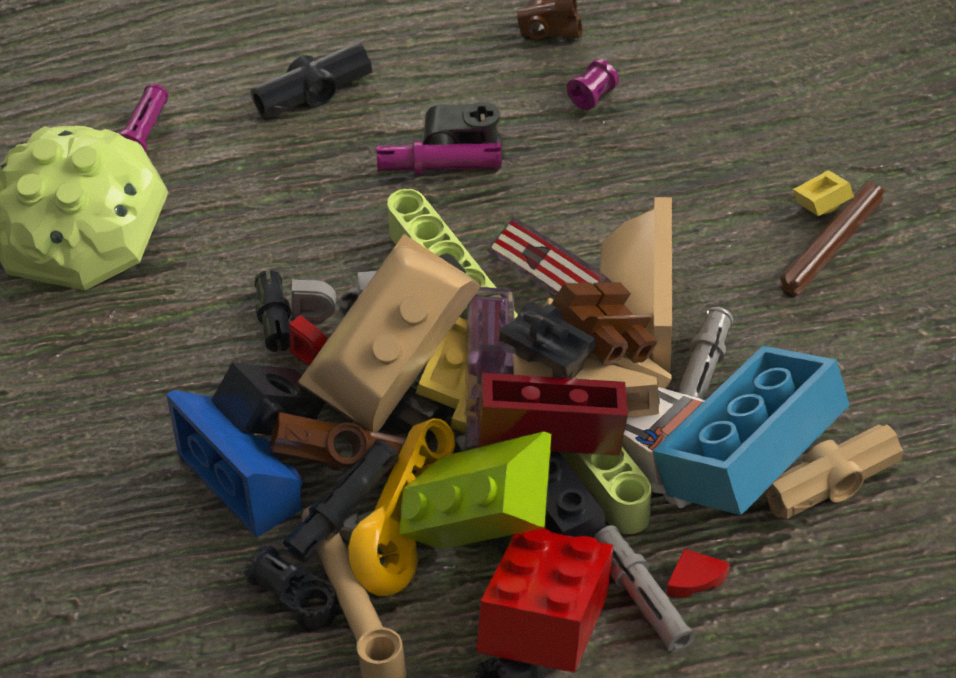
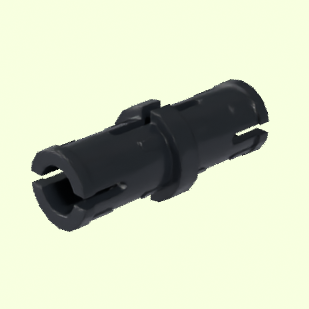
M270 270L272 284H268L266 271H262L254 279L259 300L256 306L257 318L263 324L266 348L277 352L275 338H279L281 350L285 351L290 348L288 320L291 316L290 303L284 298L281 275L276 271Z

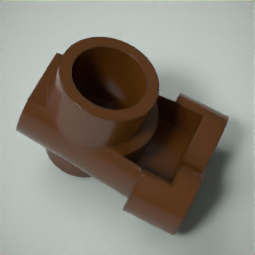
M530 0L527 7L519 8L517 11L521 36H530L533 39H543L546 36H562L563 40L582 38L583 29L581 18L578 15L577 0Z

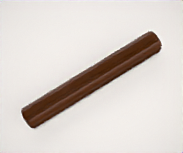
M868 181L854 194V197L843 206L780 277L782 282L780 288L783 292H788L792 296H798L883 201L882 194L884 190L881 185H875L872 181Z

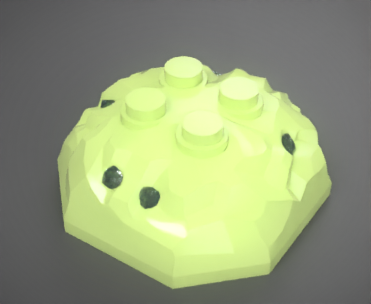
M45 126L34 132L27 143L16 145L15 148L10 149L0 165V262L7 275L86 291L139 264L168 195L166 186L143 147L138 142L126 139L119 133L107 129L99 131L85 126H57L53 128Z

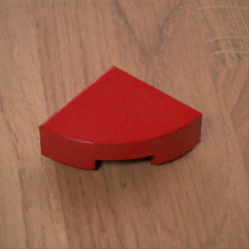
M684 549L667 584V595L687 598L692 597V593L711 587L712 589L719 587L729 574L730 563Z

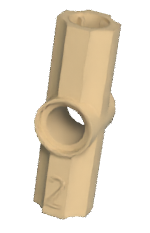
M879 424L839 445L833 440H826L814 446L805 456L803 463L783 472L764 492V495L767 498L771 511L778 518L784 517L785 519L827 498L834 503H839L853 496L862 486L864 479L902 461L903 449L898 441L897 434L888 424L885 426Z

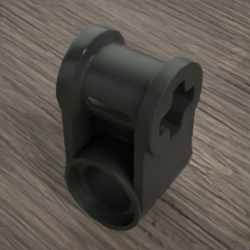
M489 102L434 105L425 113L423 145L481 144V137H485V144L501 142L502 148V136L497 131V124L500 120L499 109ZM481 114L485 115V122H481Z

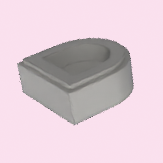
M292 279V321L299 315L311 322L322 321L333 315L336 307V292L329 284L317 280Z

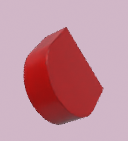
M301 315L289 323L290 353L310 366L328 339L320 329Z

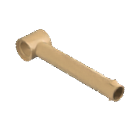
M310 506L302 513V521L310 514ZM339 532L337 534L332 533L317 548L316 552L357 641L362 678H406L407 673L400 636L389 628H383L365 588L355 578L349 562V552Z

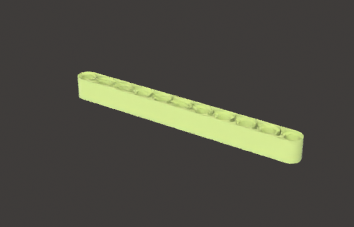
M402 189L390 195L387 201L389 233L395 244L405 234L437 256L446 253L453 255L465 269L466 274L479 282L480 288L473 298L506 300L419 191ZM472 300L464 309L460 318L471 321ZM508 303L507 324H510L518 314ZM507 344L506 374L514 375L513 354H516V350ZM623 447L621 448L620 456L559 452L603 509L605 519L610 526L614 525L623 534H635L647 528L650 523L651 484Z

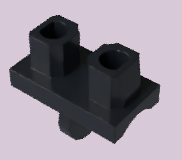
M527 302L515 320L510 324L504 325L499 330L500 340L514 347L518 357L527 362L539 361L550 367L553 376L558 378H574L583 369V360L596 348L593 336L563 321L561 309L551 304L539 308Z

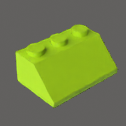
M544 431L442 456L403 489L399 535L438 549H445L544 528L551 434Z

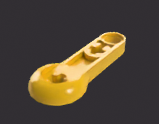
M430 419L412 427L399 454V461L392 469L374 512L360 521L351 534L348 547L349 562L355 578L365 590L377 596H392L408 586L415 575L418 563L416 541L399 535L403 489L442 456L453 454L455 436L451 427L442 419ZM427 430L432 431L437 438L438 448L436 453L432 452L426 444L425 435ZM381 548L383 554L378 555L377 549ZM379 558H385V562L383 565L381 564Z

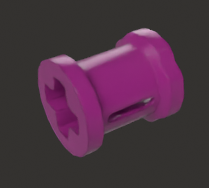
M595 59L588 65L587 71L582 76L574 77L567 83L566 91L571 101L577 107L583 110H591L599 102L600 96L605 92H611L619 84V76L609 62L603 59Z

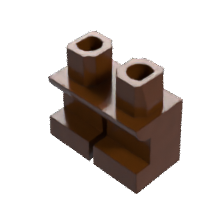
M621 282L593 284L564 283L551 305L561 309L563 321L595 338L596 348L589 355H595L603 365L615 364L624 354L633 363L644 362L657 344V340L645 329L652 316L648 314H633L624 305L631 293Z

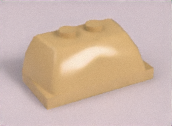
M654 197V209L624 222L602 241L600 250V281L598 283L621 282L631 293L624 305L633 314H648L652 316L645 329L657 340V344L648 358L670 373L672 343V198Z
M403 234L298 383L301 387L365 430L378 432L479 290V282Z

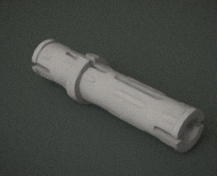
M711 307L709 311H706L700 332L691 341L689 349L691 357L682 377L678 393L704 400L717 363L723 360L726 353L724 342L733 323V316L728 310L722 307Z
M614 525L607 526L597 532L593 537L598 542L613 545L611 578L618 587L626 589L642 614L666 644L668 651L676 653L688 647L695 638V632L686 624L667 595L648 572L649 564L642 554L634 553L620 534V530Z

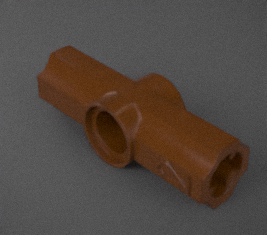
M279 412L272 429L270 454L323 464L334 471H343L346 469L350 470L377 439H381L389 444L396 451L394 454L399 456L406 438L364 430L353 423L334 424ZM335 436L345 437L351 442L353 447L351 458H344L336 453L333 446ZM393 467L384 474V477L390 476Z

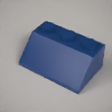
M177 390L166 394L178 455L256 538L303 509L300 493L303 483L300 475L292 465H284L275 455L270 454V443L264 437L257 438L254 434L242 433L211 401L213 397Z

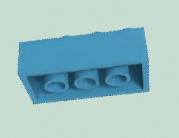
M762 346L652 451L667 496L742 515L848 408L849 401L837 360Z

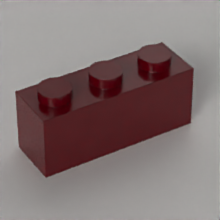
M483 373L477 412L478 447L545 431L551 434L550 452L620 456L628 417L625 382Z

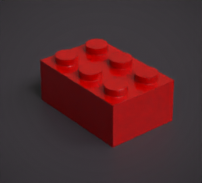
M545 528L514 534L480 602L477 653L575 673L608 596L613 545L598 542L596 539L588 536L571 537L551 533Z

